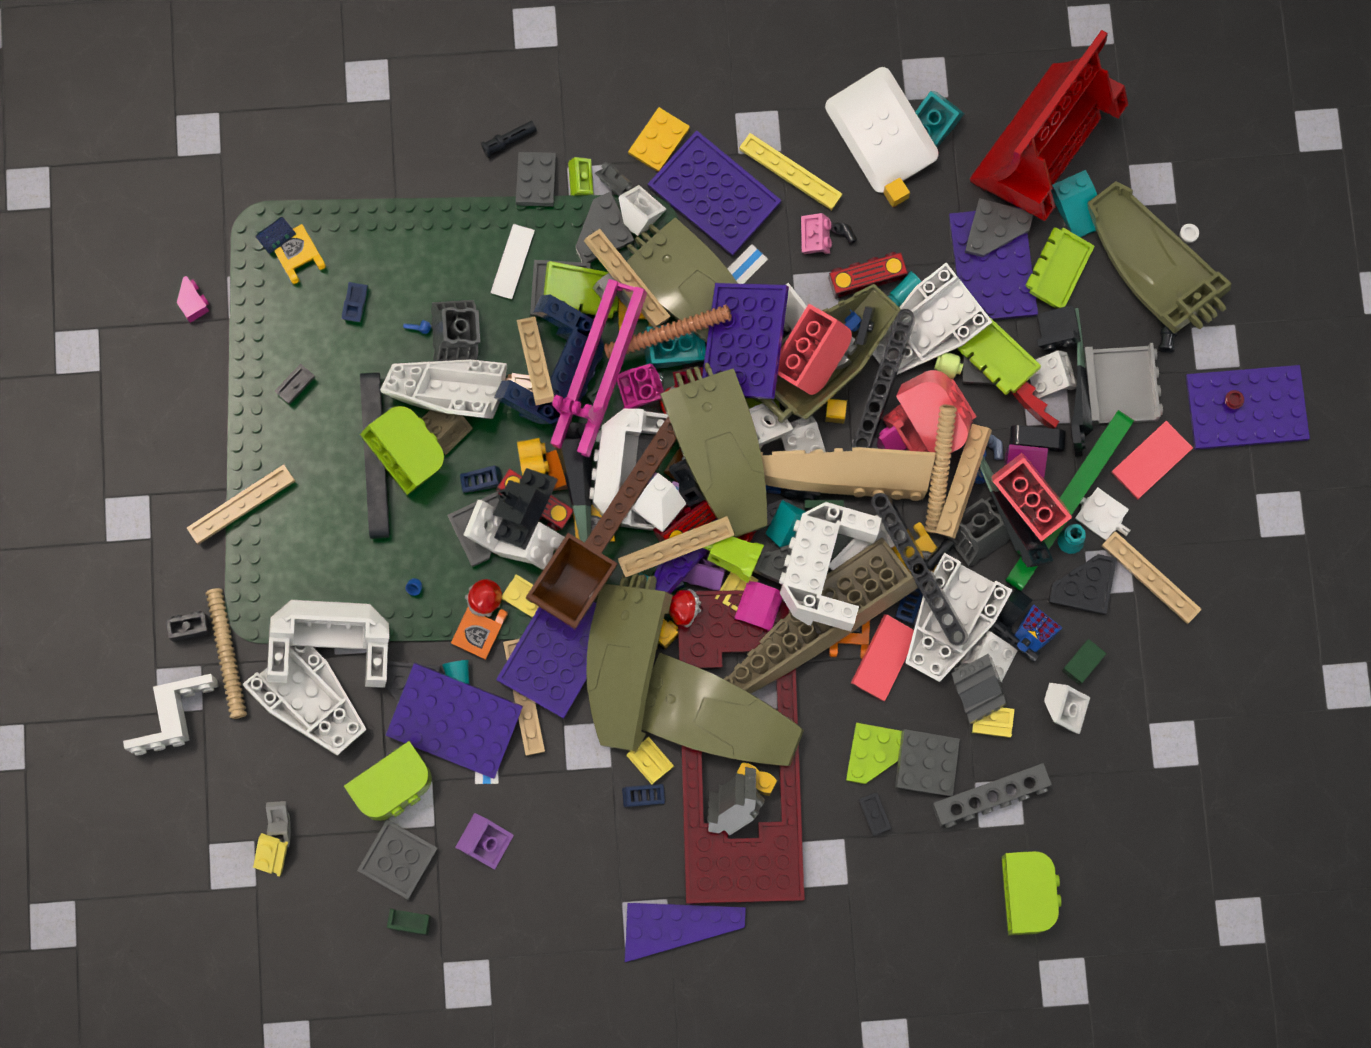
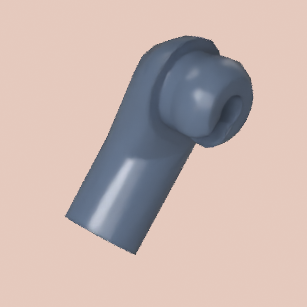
M990 434L987 446L994 450V460H1003V443L997 437Z

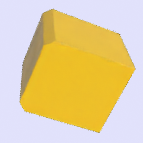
M901 178L884 186L883 193L892 207L909 199L910 191Z
M829 399L827 401L825 422L844 424L847 401Z

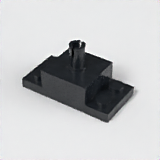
M526 468L520 483L509 480L505 489L499 492L502 496L498 494L499 502L493 513L494 516L502 520L494 538L526 550L558 480Z

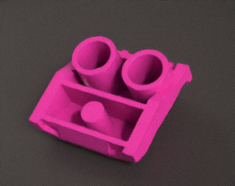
M649 363L641 367L632 368L618 375L617 383L624 403L623 409H636L651 402L661 400L660 394L664 390L660 376L653 364Z
M749 581L744 589L734 619L745 621L770 631L783 599L780 591L759 582Z

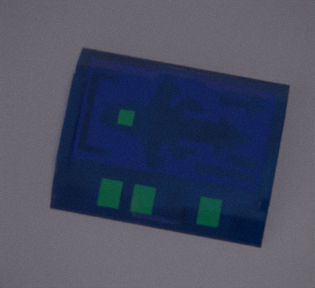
M280 217L254 237L270 254L295 236L296 233L287 221Z

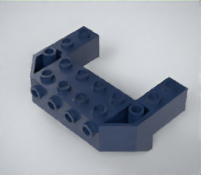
M551 294L541 295L533 313L559 327L556 334L567 340L550 377L554 397L558 395L564 399L568 395L594 319ZM602 337L597 346L578 402L588 390L587 385L595 375L596 365L603 357L604 343ZM512 380L501 381L494 396L495 399L520 412L519 416L538 424H552L559 420L560 413L553 407V402L536 405L533 392Z

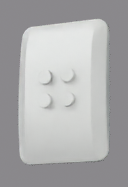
M885 67L874 70L828 99L825 104L827 113L871 186L878 193H883L884 186L898 178H901L902 181L908 179L934 163L939 157L937 147L892 73Z

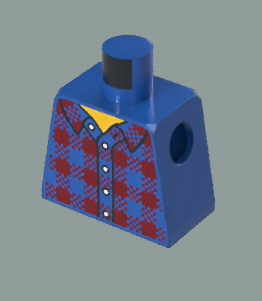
M1033 604L1015 633V636L1020 640L1017 646L1024 652L1029 648L1037 652L1054 639L1062 627Z

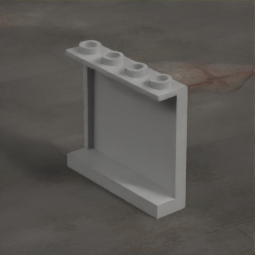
M1150 343L1149 346L1093 349L1092 346L1084 348L1093 425L1109 424L1118 410L1134 419V422L1158 421L1161 417L1160 415H1163V406L1159 404L1161 387L1157 385L1159 368L1155 366L1157 349H1154L1153 343Z

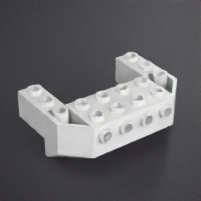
M624 408L603 424L601 431H598L596 442H599V450L595 449L594 461H597L596 469L593 468L591 480H595L594 488H590L589 499H593L592 504L601 516H603L636 465L639 435L641 433L656 435L668 414L645 412L644 409ZM632 509L620 525V527L652 531L655 526Z
M825 502L803 513L801 519L796 520L793 530L796 531L795 538H791L789 548L792 550L790 555L786 556L784 566H787L786 572H782L779 581L782 584L780 595L795 618L810 626L813 621L851 632L859 606L821 595L835 541L839 533L874 544L882 518Z
M291 600L270 619L267 682L287 683L289 646L366 649L365 687L385 688L387 680L389 623L370 604Z

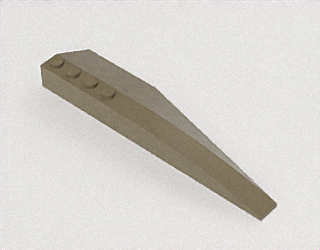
M880 538L874 544H871L826 575L822 596L859 606L851 632L813 621L811 626L795 618L789 610V614L784 619H781L759 641L760 644L747 654L748 657L741 664L738 663L734 667V671L724 679L749 693L761 689L828 649L916 590L918 587L913 576L884 538Z

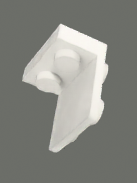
M1058 350L1036 359L1041 365V369L1030 378L1031 385L1036 388L1034 391L1035 397L1040 399L1062 389H1076L1077 381L1067 352Z
M810 416L807 420L801 418L790 422L794 430L792 433L781 437L785 451L805 450L806 453H810L816 449H823V452H826L817 422L813 416Z
M987 631L965 654L961 664H970L989 654L993 659L1002 682L1017 650L992 632Z

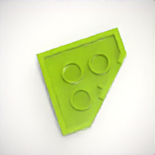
M856 723L846 781L866 784L898 762L902 731Z

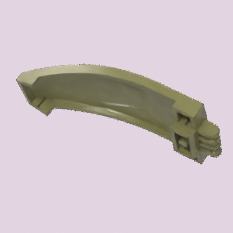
M1115 181L1088 202L1087 207L1093 224L1114 267L1135 296L1174 334L1190 322L1198 329L1203 328V323L1199 320L1198 316L1207 323L1212 321V318L1217 317V312L1213 309L1212 305L1220 311L1226 310L1220 298L1231 290L1232 283L1219 271L1215 272L1186 243L1133 195V189Z
M676 217L661 230L650 224L648 227L655 235L651 238L644 231L640 233L647 243L637 236L635 241L641 246L639 250L635 249L631 244L627 245L628 250L633 255L626 262L663 308L677 320L681 319L683 321L684 318L689 319V316L695 317V314L701 315V312L711 311L715 283L738 284L720 259ZM704 327L701 331L699 329L697 332L692 331L707 343L709 328L706 329Z
M705 363L704 368L708 377L702 378L700 369L694 367L697 381L694 380L691 370L688 369L686 370V375L690 383L684 385L680 373H676L675 376L679 387L661 393L660 397L684 458L705 500L717 520L728 517L734 532L733 537L737 538L767 527V499L762 456L755 426L734 368L713 375L709 363Z
M623 573L620 585L605 584L598 595L588 640L586 670L592 718L600 745L604 747L637 752L646 733L641 732L646 698L664 615L669 613L673 596L665 591L655 590L657 582L655 576H649L647 581L645 575L633 574L631 578V576L625 577Z
M659 653L651 673L642 730L671 742L713 755L775 766L791 765L804 729L796 722L735 684L703 669Z

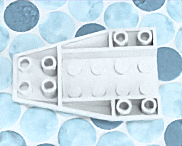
M947 263L919 283L899 307L901 310L909 309L913 312L915 324L897 375L963 346L992 323V320ZM907 314L901 318L903 323H908L911 320V316ZM895 320L873 352V356L879 363H881ZM902 332L895 335V340L902 341L905 338V334ZM896 350L891 351L889 358H897L899 352ZM884 369L889 376L892 375V369Z
M471 359L392 364L380 390L394 399L420 408L448 414L493 419L500 403L494 396L501 381H505L507 364Z
M946 553L943 554L933 573L967 631L968 640L961 646L951 644L923 596L906 659L907 665L938 682L951 671L993 626L1012 592V589L997 581L992 582L961 565L959 560ZM928 581L925 587L927 591L933 589V582ZM940 597L935 600L936 608L943 606V599ZM950 614L945 616V624L950 625L953 622V617ZM957 631L954 634V640L960 642L963 635L960 631Z
M289 646L287 683L267 682V668L260 674L256 672L243 683V686L270 714L337 756L366 731L363 722L328 662L313 647Z

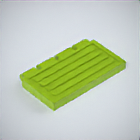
M1054 227L1048 238L1050 242H1046L1040 254L1042 258H1038L1032 271L1035 274L1030 275L1025 286L1030 289V294L1058 309L1066 306L1095 246L1065 228L1058 229Z
M549 261L546 267L544 295L551 294L578 311L581 306L582 313L596 315L601 298L593 287L599 279L609 272ZM615 296L608 318H612L613 312L617 311V296Z
M993 320L990 325L958 348L966 358L973 354L969 361L980 371L986 367L983 374L993 384L1000 380L996 386L1005 395L1010 391L1015 393L1041 369V365Z

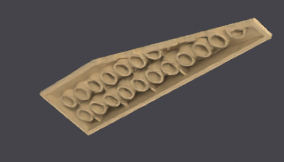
M862 447L852 448V451L844 452L843 448H836L834 452H823V449H816L810 453H806L805 450L772 452V455L764 456L761 452L765 485L800 491L854 495L855 497L874 496L875 494L883 493L895 500L903 498L913 501L924 499L935 460L934 452Z

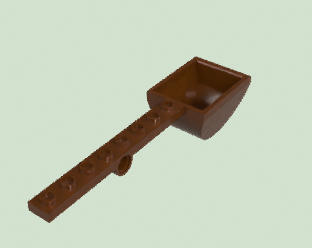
M669 417L666 418L585 543L567 533L526 596V600L539 606L574 630H576L618 565V563L603 555V551L677 440Z

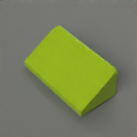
M572 158L568 162L570 194L573 196L594 195L591 159Z

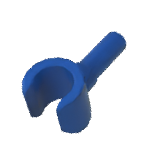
M422 320L420 326L404 324L403 328L415 329L423 334H427L430 331L431 325L429 322Z

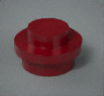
M1237 390L1229 391L1225 396V404L1230 409H1239L1244 403L1243 394Z

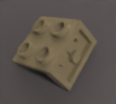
M430 410L422 417L428 431L437 437L438 443L445 455L473 429L463 415Z

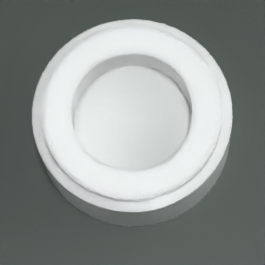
M1193 224L1184 225L1179 233L1180 239L1188 244L1195 242L1199 236L1198 228Z

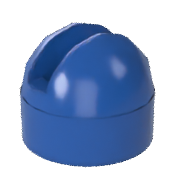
M412 578L405 587L406 591L410 595H418L422 589L421 581Z

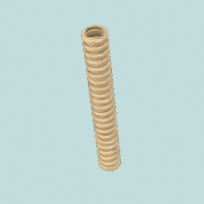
M942 405L939 408L941 410L939 412L940 417L938 418L940 423L937 425L939 428L937 429L938 435H936L937 440L935 441L937 446L934 449L936 451L934 452V469H932L933 475H931L932 481L930 482L932 486H930L931 492H929L930 497L928 498L930 503H928L927 507L929 509H927L928 514L926 515L928 520L925 522V530L929 533L936 532L944 508L943 504H945L944 498H946L945 492H947L946 487L948 484L946 481H948L947 475H949L948 470L950 468L948 464H950L949 458H951L950 452H952L950 447L953 445L951 441H953L952 435H954L953 429L955 428L953 424L956 421L954 418H956L955 412L957 411V408L952 405Z
M215 588L208 590L205 594L208 596L209 613L212 614L210 618L213 619L211 624L214 625L212 629L215 631L217 653L220 655L218 659L221 660L219 665L222 666L220 668L223 671L221 675L224 677V689L227 690L225 694L228 695L226 697V700L229 701L227 705L230 707L228 711L231 712L230 718L238 719L247 715L245 711L246 706L243 705L245 700H242L244 695L241 694L243 690L240 688L239 671L236 670L238 665H235L237 660L234 659L236 655L233 653L232 636L229 635L231 630L228 629L230 624H227L229 619L226 618L228 614L225 612L224 595L221 594L223 590Z

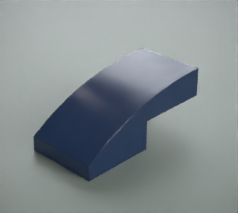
M348 283L341 319L361 322L368 285Z

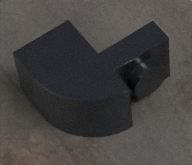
M685 459L669 467L670 473L679 483V493L689 507L705 500Z

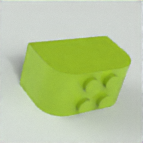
M402 406L391 408L369 424L360 434L406 495L427 481L443 464L444 454L437 437L428 431L424 420L420 417L418 418L409 408Z
M408 741L344 785V787L363 814L372 820L383 821L393 815L394 817L401 815L405 811L403 808L409 804L413 806L421 800L420 797L428 791L432 777L429 768L411 742Z
M1036 851L1005 853L1002 856L1008 935L1037 934L1050 929L1056 923L1059 907H1061V896L1057 895V887L1060 886L1059 875L1055 874L1052 860L1044 853Z

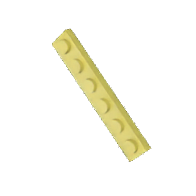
M749 133L739 147L740 151L831 211L842 197L841 192L751 133Z

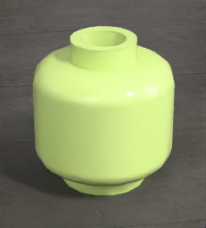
M947 352L937 357L934 369L943 372L950 379H954L956 374H961L963 364L960 363V356Z

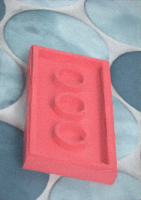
M1165 421L1111 473L1138 500L1187 455L1193 447Z
M884 614L851 684L881 701H885L908 655L914 630L891 616Z

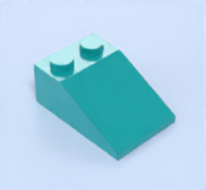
M930 91L915 112L936 147L942 143L965 114L936 91Z
M1084 170L1053 184L1052 196L1068 230L1080 238L1095 232L1096 229L1087 205L1090 200L1097 196V193L1087 171Z
M647 326L644 331L647 330L649 332L650 329H655L653 326ZM692 332L691 334L686 333L685 336L680 335L679 338L675 337L673 340L670 338L667 342L665 340L663 343L658 342V345L652 344V347L646 346V349H644L646 365L651 363L657 369L705 361V341Z

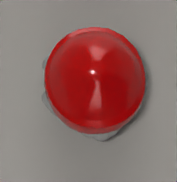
M484 579L469 587V593L465 595V599L472 614L490 617L492 612L500 607L502 592L497 583Z
M691 589L681 590L672 597L669 614L675 624L689 627L697 614L701 612L699 608L701 601L696 592Z

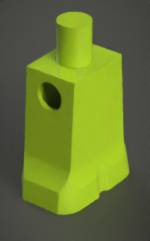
M731 536L703 548L710 551L708 561L736 574L748 583L764 545L750 543Z

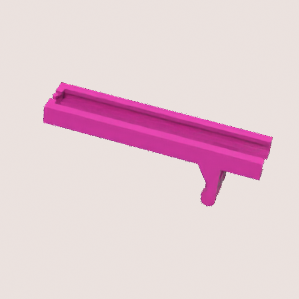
M611 279L608 280L568 395L564 399L562 396L556 395L553 399L552 405L560 413L550 442L554 447L562 448L573 415L588 419L577 452L582 453L581 455L590 457L647 296L645 289L622 284ZM623 289L627 292L632 291L633 294L594 404L593 406L586 404L582 409L581 403L578 400L617 291H623Z

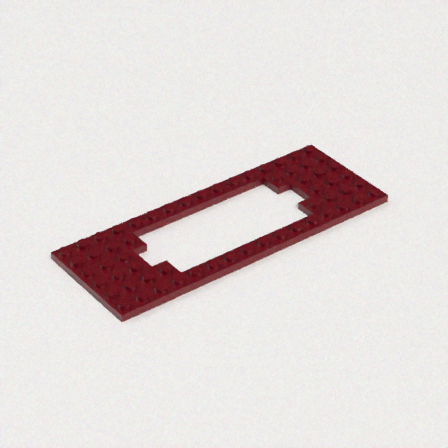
M744 590L695 591L701 601L699 605L701 612L697 614L689 627L678 625L679 660L700 669L722 668V653H749L760 644L759 641L769 631L745 621L734 619L737 611L730 608L732 605L739 606ZM727 595H731L728 600L731 603L729 607L722 603ZM783 599L773 627L789 614V608ZM795 668L776 680L777 710L798 724ZM681 745L686 904L804 901L799 745L791 765L779 766L781 822H758V838L728 839V833L725 830L719 834L708 832L709 823H704L702 751Z

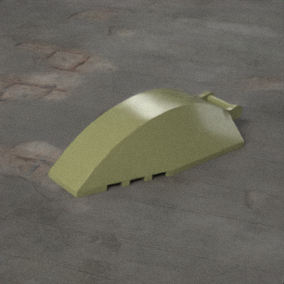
M875 284L855 293L853 297L845 301H839L837 305L829 309L822 310L841 323L846 324L844 320L853 311L862 319L865 306L875 307L872 320L875 322L873 331L869 333L866 345L857 344L856 351L852 355L847 356L852 361L849 366L843 369H835L826 385L813 395L806 393L777 375L775 398L787 409L784 412L770 399L755 398L770 409L778 417L777 420L780 423H783L792 414L807 420L861 372L901 310ZM860 327L855 332L851 331L852 337L856 340ZM788 334L782 340L781 348L783 347L784 343L786 342L790 334Z

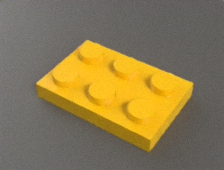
M659 107L629 149L628 154L656 172H659L690 130V126Z

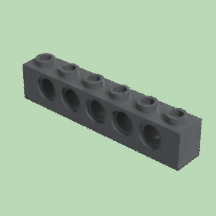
M1044 763L934 802L932 807L940 827L945 825L946 828L957 825L956 821L963 819L966 822L974 819V814L982 812V815L991 813L996 806L1000 805L1001 808L1012 805L1011 801L1018 799L1021 802L1029 799V794L1035 792L1037 795L1046 793L1052 784ZM1031 779L1034 787L1031 789L1025 787L1024 780ZM1006 786H1013L1016 790L1015 795L1007 794ZM989 792L996 793V802L989 801L987 797ZM972 798L977 799L979 802V807L976 809L969 805V800ZM951 806H959L961 813L959 815L952 814Z

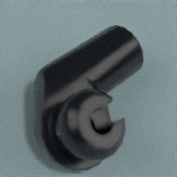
M840 222L832 225V232L845 236L849 244L857 241L850 225Z

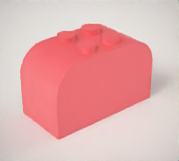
M808 304L781 348L778 376L810 395L818 393L826 385L847 351L852 338L851 330L837 319Z
M937 370L924 372L901 384L896 397L929 452H936L934 449L937 446L935 441L937 440L936 435H938L937 429H939L937 425L940 423L938 421L940 417L939 412L941 411L939 409L940 406H955L957 408L955 412L956 418H954L956 421L953 424L955 426L953 429L954 435H952L953 441H951L953 445L950 447L952 452L965 444L972 425V417L969 412L968 403L960 397L961 393L956 384L953 385L946 374Z
M1023 453L1019 454L991 476L994 484L1040 541H1043L1072 518L1069 510Z

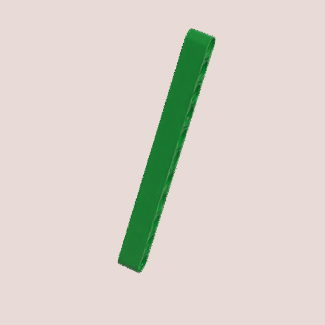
M1120 410L1116 412L1060 497V500L1071 515L1134 422V419ZM1066 523L1043 540L1048 550ZM1021 556L1005 581L1022 591L1038 566L1027 568Z

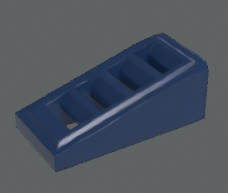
M494 465L460 474L463 493L498 487L502 481L500 468ZM483 475H486V479H487V482H486V483L484 482V476H483ZM476 476H478V479H479V484H478V485H477V482H476ZM469 477H471L472 486L470 487L468 482Z
M920 589L914 590L920 593L919 597L908 594L901 599L894 619L913 625L923 598ZM906 597H909L917 600V603L905 599ZM904 603L915 607L914 610L904 607ZM901 611L911 613L912 617L902 614Z
M663 784L622 788L624 807L665 804ZM653 789H657L658 800H654ZM639 790L641 792V801L638 800ZM646 790L649 791V801L646 799ZM630 791H632L633 794V802H631Z

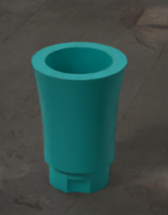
M910 271L903 281L889 293L888 297L900 307L913 289L922 281Z
M1079 524L1070 525L1062 530L1058 536L1060 549L1068 554L1079 552L1084 546L1085 530Z
M469 660L442 664L445 675L470 684Z

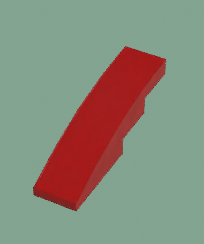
M1026 382L1015 393L1011 391L1021 405L1047 428L1055 429L1060 421L1045 412L1048 404L1033 395L1036 389L1034 386Z

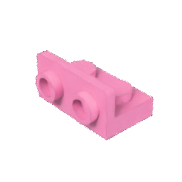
M824 214L801 216L802 253L823 252L830 254L832 246L830 238L831 221Z

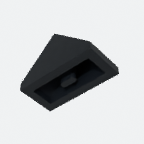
M1016 589L1002 608L998 621L1006 627H1012L1031 603L1032 599Z

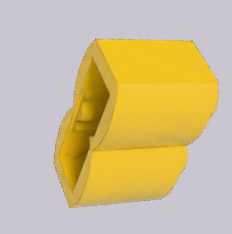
M540 438L517 442L522 476L526 468L543 474L549 472L548 461H544L543 454H546L545 442L541 443Z
M741 763L737 773L745 775V767L756 769V788L758 792L763 795H770L777 782L775 777L767 772H759L755 766L749 763Z

